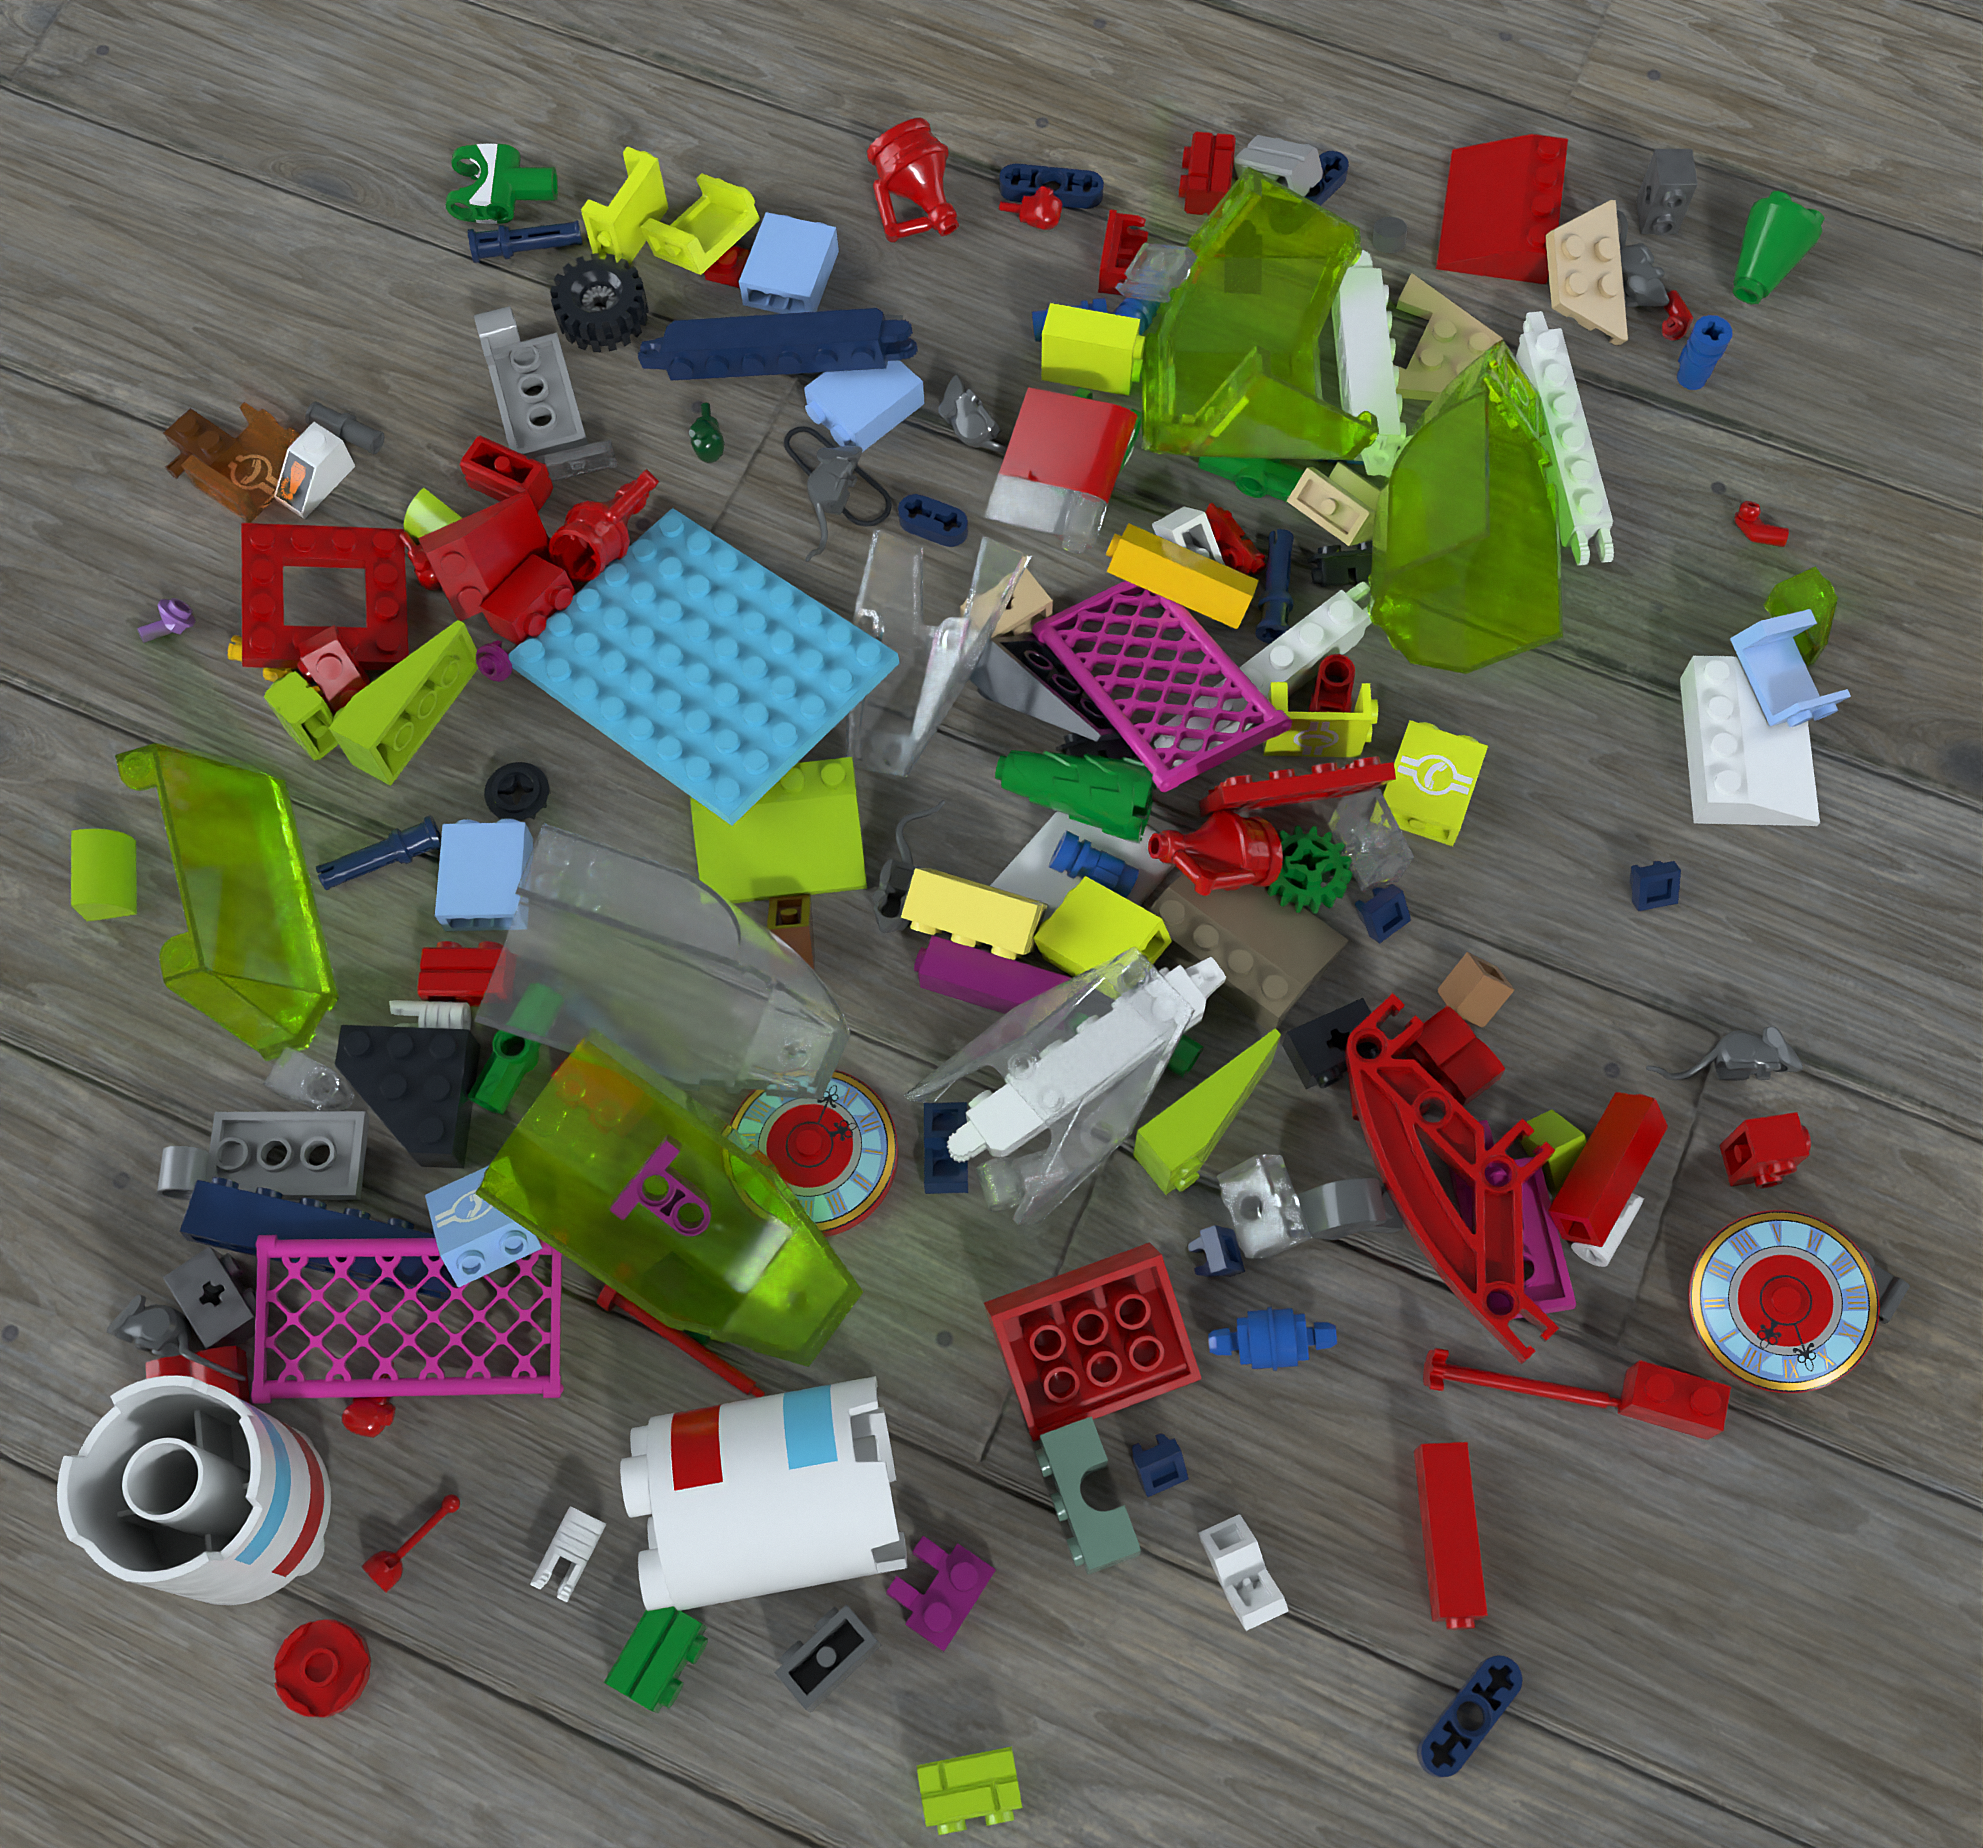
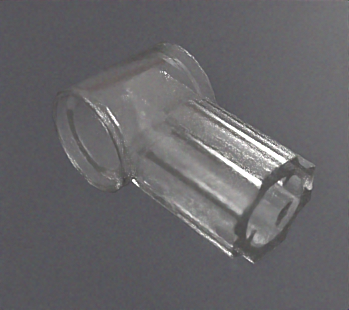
M1058 1146L1013 1159L1011 1156L994 1158L980 1164L976 1168L990 1212H999L1016 1207L1023 1203L1026 1197L1069 1185L1066 1165Z

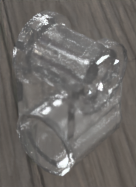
M289 1047L284 1048L263 1083L266 1088L293 1102H300L317 1111H346L353 1100V1090L350 1084L340 1078L334 1070Z

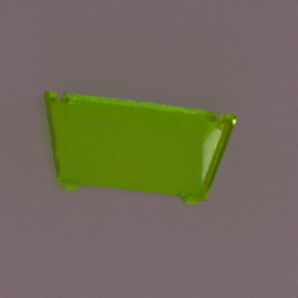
M159 743L116 754L115 758L120 779L128 788L136 791L157 788L188 932L168 939L160 950L159 963L164 984L171 991L259 1052L265 1061L307 1049L316 1036L314 1032L327 1010L331 1012L339 999V994L286 782L237 758Z

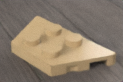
M1609 200L1552 230L1545 236L1552 309L1566 317L1574 318L1579 325L1590 331L1595 328L1611 336L1610 343L1621 345L1628 341L1616 200Z

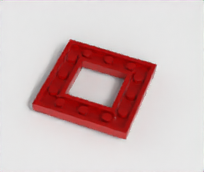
M241 523L242 667L298 668L297 662L301 661L299 644L331 627L284 625L283 566L365 569L366 627L336 628L363 670H390L408 657L405 545L399 538L404 529Z
M1377 756L1354 760V763L1346 764L1342 768H1338L1337 763L1311 766L1312 774L1295 776L1294 769H1285L1269 772V780L1253 782L1252 775L1227 778L1225 782L1214 786V789L1208 790L1209 795L1198 801L1201 817L1211 816L1214 812L1224 809L1241 812L1359 795L1396 780L1394 762L1380 764V757Z

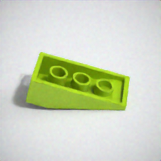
M457 620L355 694L345 707L340 708L336 712L329 730L353 766L390 786L394 783L478 670L476 663L477 649L465 623Z
M1276 1028L1137 1130L1133 1156L1165 1195L1175 1188L1182 1192L1199 1178L1200 1175L1197 1171L1200 1170L1271 1065L1281 1036Z

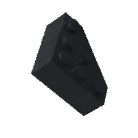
M341 1025L334 1066L421 1167L464 1168L473 1102L470 1101L468 1095L476 1082L481 1048L469 1029Z

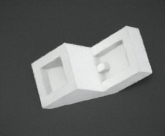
M1240 1514L1198 1533L1227 1600L1246 1631L1288 1612L1284 1596L1266 1570L1258 1542Z

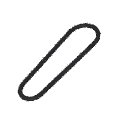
M806 426L796 427L785 436L784 448L804 472L810 476L812 471L790 447L791 437L799 432H807L827 448L836 447L814 429ZM856 466L854 471L885 498V512L880 517L870 521L858 520L845 507L842 513L856 525L864 527L875 526L889 516L892 508L891 497L883 487Z

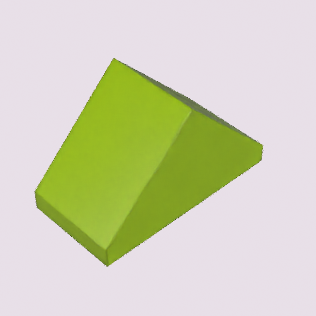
M1551 1109L1527 1121L1534 1129V1133L1529 1137L1526 1136L1520 1143L1529 1157H1535L1536 1155L1533 1153V1150L1538 1145L1541 1147L1545 1142L1555 1149L1552 1157L1542 1166L1546 1186L1555 1199L1587 1142L1583 1132Z

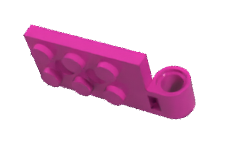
M1487 1120L1478 1121L1484 1127L1485 1150L1488 1151L1494 1146L1491 1129ZM1534 1157L1514 1161L1518 1166L1523 1167ZM1448 1166L1459 1215L1472 1232V1189ZM1489 1167L1485 1170V1178L1491 1185L1501 1187L1508 1184V1176L1501 1168ZM1541 1167L1522 1185L1524 1262L1530 1265L1533 1271V1276L1524 1281V1293L1547 1314L1575 1309L1576 1300L1558 1230L1548 1212L1551 1202ZM1492 1293L1487 1296V1307L1492 1313L1503 1316L1510 1312V1302L1507 1297L1499 1293ZM1518 1314L1514 1319L1522 1318L1523 1316Z

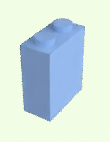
M766 212L739 280L743 305L780 314L817 312L839 252L836 227L828 226L821 222L814 223L792 218L788 215Z
M900 360L888 361L886 369L824 372L804 387L807 403L805 409L809 417L816 424L822 423L828 428L834 440L841 447L859 446L863 451L924 404L923 381Z
M464 819L457 821L456 824L442 825L435 917L444 931L527 930L534 839L525 822L515 819H501L497 823H479L474 820Z

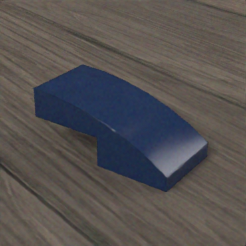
M967 1102L924 1103L925 1194L968 1193V1160L965 1163L963 1161L960 1163L957 1160L954 1161V1158H951V1154L948 1152L950 1149L947 1148L949 1136L951 1137L952 1133L955 1134L957 1129L967 1123Z

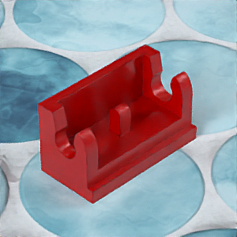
M1117 210L1109 211L1099 269L1098 293L1131 297L1132 293L1140 286L1148 232L1140 229L1134 230L1129 228V226L1144 227L1146 220L1143 217L1117 213Z

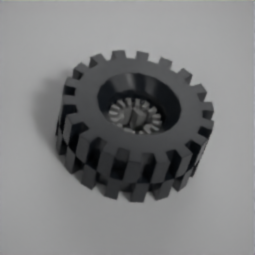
M599 253L591 254L592 260L585 261L583 256L576 258V266L572 267L569 263L563 267L565 275L557 273L554 278L556 286H551V303L559 329L562 334L565 333L566 339L571 344L576 341L578 348L585 351L588 345L592 346L593 352H601L602 346H608L609 352L617 350L616 343L622 342L625 347L631 343L630 335L632 334L638 338L642 333L640 325L646 326L648 321L646 313H649V306L638 270L634 266L630 268L628 261L623 258L617 263L615 255L606 254L605 259H600ZM601 302L602 305H606V309L603 307V310H601L599 307H595V304Z

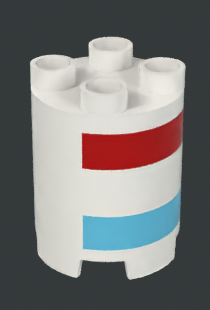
M153 1377L138 1381L112 1394L110 1397L115 1407L103 1416L92 1429L79 1454L64 1456L62 1459L57 1484V1503L59 1516L69 1541L84 1548L89 1556L104 1570L125 1581L210 1604L238 1605L259 1600L278 1591L295 1577L312 1571L319 1564L325 1548L324 1534L328 1525L331 1508V1488L325 1465L310 1438L303 1432L290 1427L225 1390L206 1384L193 1377Z
M876 1376L654 1416L650 1418L648 1425L631 1429L632 1457L621 1459V1486L626 1511L630 1518L652 1514V1517L648 1518L647 1523L649 1550L640 1551L638 1555L640 1588L647 1611L672 1606L680 1611L907 1568L904 1532H898L890 1483L896 1481L895 1467L884 1407H878Z

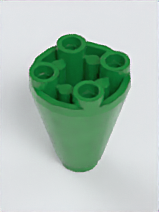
M1773 191L1768 198H1761L1754 202L1747 218L1733 280L1734 288L1732 292L1734 296L1744 303L1753 305L1759 304L1763 298L1767 297L1816 245L1822 233L1821 225L1824 221L1822 213L1815 209H1806L1802 205L1792 202L1791 197L1782 191Z

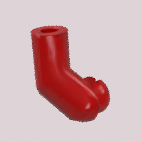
M1673 290L1667 293L1669 304L1664 306L1669 317L1662 323V334L1668 340L1677 341L1686 335L1693 321V315L1678 291Z
M1745 501L1740 504L1739 511L1735 513V524L1748 540L1754 543L1785 547L1789 535L1788 528L1764 524L1758 517L1761 513L1759 504L1752 501Z

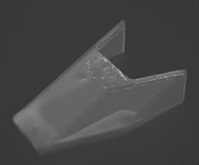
M874 530L852 624L897 652L900 663L846 715V757H853L854 769L908 777L973 674L1031 556L993 539L982 537L963 618L950 617L944 620L939 627L925 625L923 620V548L883 531Z
M1133 947L1014 1007L905 1093L904 1096L911 1102L934 1103L956 1080L987 1065L996 1068L1048 1126L1052 1133L1051 1143L1012 1218L1017 1225L1040 1224L1132 1134L1195 1009L1136 947Z

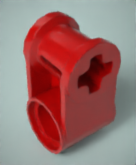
M1332 654L1321 662L1308 712L1351 713V695L1355 678V666L1347 656ZM1327 676H1338L1343 680V682H1331L1329 679H1327Z

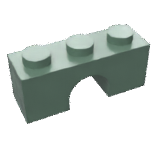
M1092 1416L1040 1435L1039 1443L1041 1448L1035 1450L1034 1453L1042 1476L1051 1475L1057 1492L1051 1494L1050 1498L1059 1522L1067 1519L1073 1537L1067 1539L1066 1542L1075 1567L1083 1564L1087 1575L1139 1556L1141 1548L1125 1505L1110 1511H1098L1089 1507L1081 1496L1080 1485L1084 1478L1092 1472L1106 1468L1108 1462Z

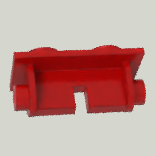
M1210 503L1205 513L1225 566L1246 575L1250 571L1254 575L1262 572L1266 568L1264 554L1259 552L1250 539L1241 540L1245 532L1232 517V513L1229 510H1224L1222 507L1217 508L1214 503Z

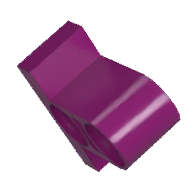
M668 1133L614 1199L609 1210L624 1221L638 1202H640L678 1233L684 1236H696L707 1229L711 1219L712 1204L705 1192L669 1165L680 1152L682 1144ZM652 1175H660L668 1182L669 1189L663 1194L654 1195L646 1189L645 1179ZM686 1203H696L703 1209L704 1215L698 1221L688 1222L682 1218L679 1209Z

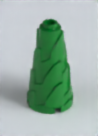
M1011 750L1008 756H1000L995 772V779L1001 780L1002 789L1029 798V801L1033 804L1067 814L1069 819L1100 828L1105 834L1140 844V841H1142L1141 835L1143 836L1148 824L1154 801L1152 799L1153 789L1156 790L1157 788L1152 781V773L1139 759L1126 757L1119 760L1084 754V757L1050 751L1036 753Z

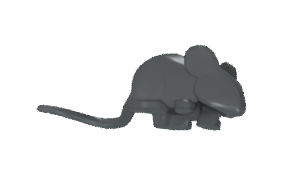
M1617 210V217L1621 223L1619 243L1624 292H1626L1624 295L1625 307L1668 305V295L1663 283L1659 280V278L1664 276V270L1661 267L1652 266L1654 256L1643 243L1625 247L1628 221L1623 212Z
M955 375L947 386L944 400L939 406V414L948 424L953 426L955 434L964 444L974 448L985 447L1006 454L1007 447L993 442L1002 431L988 410H985L979 397L970 388L967 390L960 377Z
M859 446L822 448L817 452L816 458L821 463L810 474L807 482V491L819 520L821 540L819 547L810 551L807 555L806 562H809L813 556L822 554L828 540V528L824 512L840 515L847 504L850 492L847 489L848 487H854L857 482V476L853 475V471L863 451Z
M942 800L933 808L906 815L897 825L895 836L902 862H897L891 858L886 862L880 874V888L872 897V900L875 902L876 922L879 930L883 933L904 930L912 922L901 918L914 870L915 868H921V866H913L911 851L904 839L903 829L908 822L939 811L944 806L945 800Z
M1773 1026L1764 1028L1763 1035L1745 1030L1730 1032L1720 1039L1716 1047L1699 1063L1684 1072L1669 1073L1657 1066H1646V1070L1657 1072L1667 1080L1688 1079L1702 1071L1713 1061L1719 1080H1747L1750 1075H1755L1758 1080H1769L1771 1071L1781 1073L1797 1072L1803 1069V1065L1795 1051L1785 1041L1780 1030Z
M136 1295L130 1301L128 1307L107 1328V1333L116 1336L118 1339L129 1343L135 1340L134 1343L137 1344L136 1348L148 1352L149 1349H152V1353L161 1357L182 1355L191 1361L241 1381L246 1380L245 1376L189 1350V1341L192 1333L188 1318L180 1311L166 1305L154 1304L145 1307V1296Z

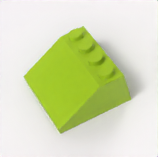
M853 757L796 763L732 826L690 796L703 907L769 900V898L815 895L867 889Z

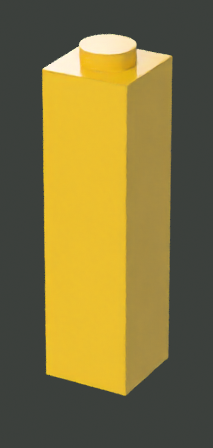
M1128 523L1122 536L1114 534L1106 552V556L1112 558L1107 569L1108 573L1235 629H1238L1259 581Z

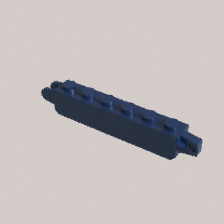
M878 308L675 320L666 327L664 337L642 342L640 352H638V359L644 369L666 370L670 380L673 381L886 369L888 361L906 360L914 357L917 354L916 352H918V347L915 340L909 338L913 333L909 321H906V319L899 321L897 319L885 320L884 313Z

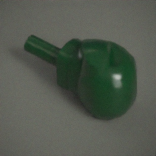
M704 402L701 404L702 417L697 418L695 423L690 426L689 436L692 448L702 462L710 464L716 462L723 455L725 442L719 428V422L711 416L710 404Z

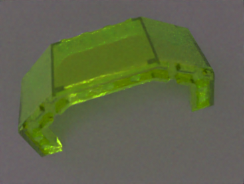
M1247 167L1183 247L1177 261L1179 265L1183 266L1176 284L1168 283L1156 312L1162 316L1156 333H1148L1146 336L1142 354V450L1148 453L1198 457L1354 460L1365 448L1370 447L1375 442L1379 434L1376 415L1363 411L1355 417L1323 400L1321 387L1322 374L1320 372L1318 338L1348 267H1353L1361 256L1362 247L1360 246L1361 236L1359 227L1253 168Z

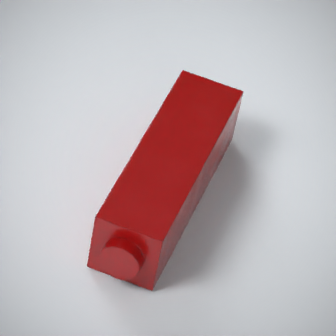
M1615 1092L1548 1210L1562 1239L1603 1247L1668 1128L1656 1098L1643 1094L1634 1095Z
M1468 1442L1420 1444L1414 1450L1432 1622L1446 1621L1447 1630L1475 1628L1474 1620H1480L1488 1616Z

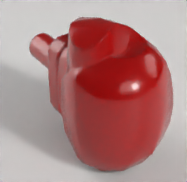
M1041 186L1034 196L1024 195L1022 204L1000 201L999 211L1019 213L1021 223H1027L1029 226L1042 230H1051L1060 221L1062 201L1054 195L1053 189Z
M407 532L401 533L399 538L409 550L407 554L410 562L415 567L414 572L421 586L430 591L440 589L441 585L421 544L416 545Z
M387 1373L381 1375V1378L389 1377ZM354 1397L351 1404L342 1413V1423L351 1433L374 1438L383 1431L385 1426H390L393 1423L396 1408L389 1402L391 1397Z

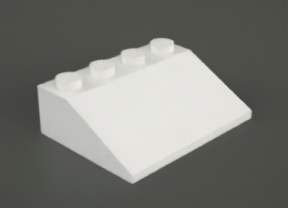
M1693 656L1680 678L1694 823L1818 826L1820 819L1808 721L1789 728L1787 722L1769 726L1738 657Z

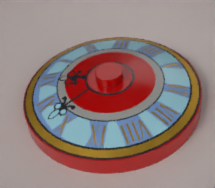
M805 1067L789 1070L766 1080L744 1099L730 1122L725 1140L724 1156L731 1187L744 1209L754 1219L780 1234L814 1239L837 1235L864 1221L878 1208L894 1181L899 1149L892 1117L886 1105L868 1085L842 1071L823 1067Z
M1761 1211L1739 1218L1722 1228L1707 1242L1698 1255L1692 1268L1688 1285L1690 1319L1697 1338L1705 1351L1732 1377L1747 1385L1765 1391L1802 1393L1823 1388L1840 1380L1855 1368L1866 1355L1876 1334L1879 1322L1880 1303L1877 1283L1870 1265L1862 1252L1843 1232L1833 1225L1812 1215L1796 1211Z

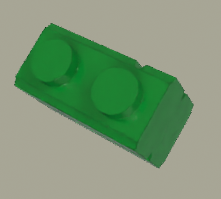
M674 1606L651 1611L646 1610L604 1683L652 1712L659 1713L662 1706L669 1709L683 1687L684 1682L678 1678L687 1662L694 1665L708 1643V1638L703 1636L707 1626L684 1612L678 1611Z

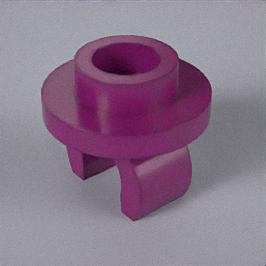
M496 640L492 643L484 644L476 652V663L480 672L487 678L497 682L507 679L513 669L512 663L509 660V653L502 649V641Z

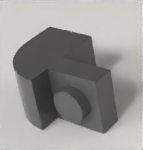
M1379 1178L1341 1180L1297 1194L1304 1237L1337 1240L1359 1231L1391 1234L1403 1229L1402 1219L1390 1199L1385 1186L1380 1185Z

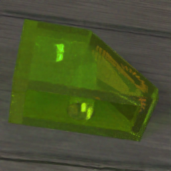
M1816 566L1776 584L1763 604L1772 618L1811 609L1817 624L1794 636L1793 639L1807 667L1813 665L1828 644L1838 600L1832 583L1822 576Z

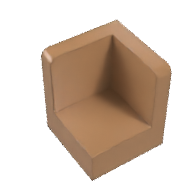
M1467 952L1439 986L1438 993L1446 1005L1451 1007L1463 1019L1479 1027H1485L1515 989L1497 966Z

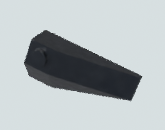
M1034 635L988 638L967 675V678L978 687V693L987 700L1000 703L1096 742L1119 739L1121 736L1092 700L1084 698L1082 695L1084 690L1075 679H1069L1064 674L1066 667L1052 650L1040 642Z

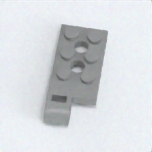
M511 306L474 315L509 448L527 456L528 460H538V457L588 445L558 334L553 333L521 342ZM540 386L543 388L542 392L538 395L528 396L525 394L530 387ZM541 416L552 418L544 426L533 425V422Z
M365 1111L215 1112L209 1153L205 1150L188 1146H170L163 1149L157 1194L170 1199L190 1200L197 1180L211 1183L213 1177H221L237 1182L239 1184L238 1189L255 1193L257 1187H263L278 1191L283 1194V1200H300L301 1198L315 1200H361L370 1116ZM276 1146H286L287 1155L285 1159L278 1165H267L266 1157L268 1152ZM318 1146H329L330 1156L327 1161L318 1166L310 1165L309 1157L311 1152Z

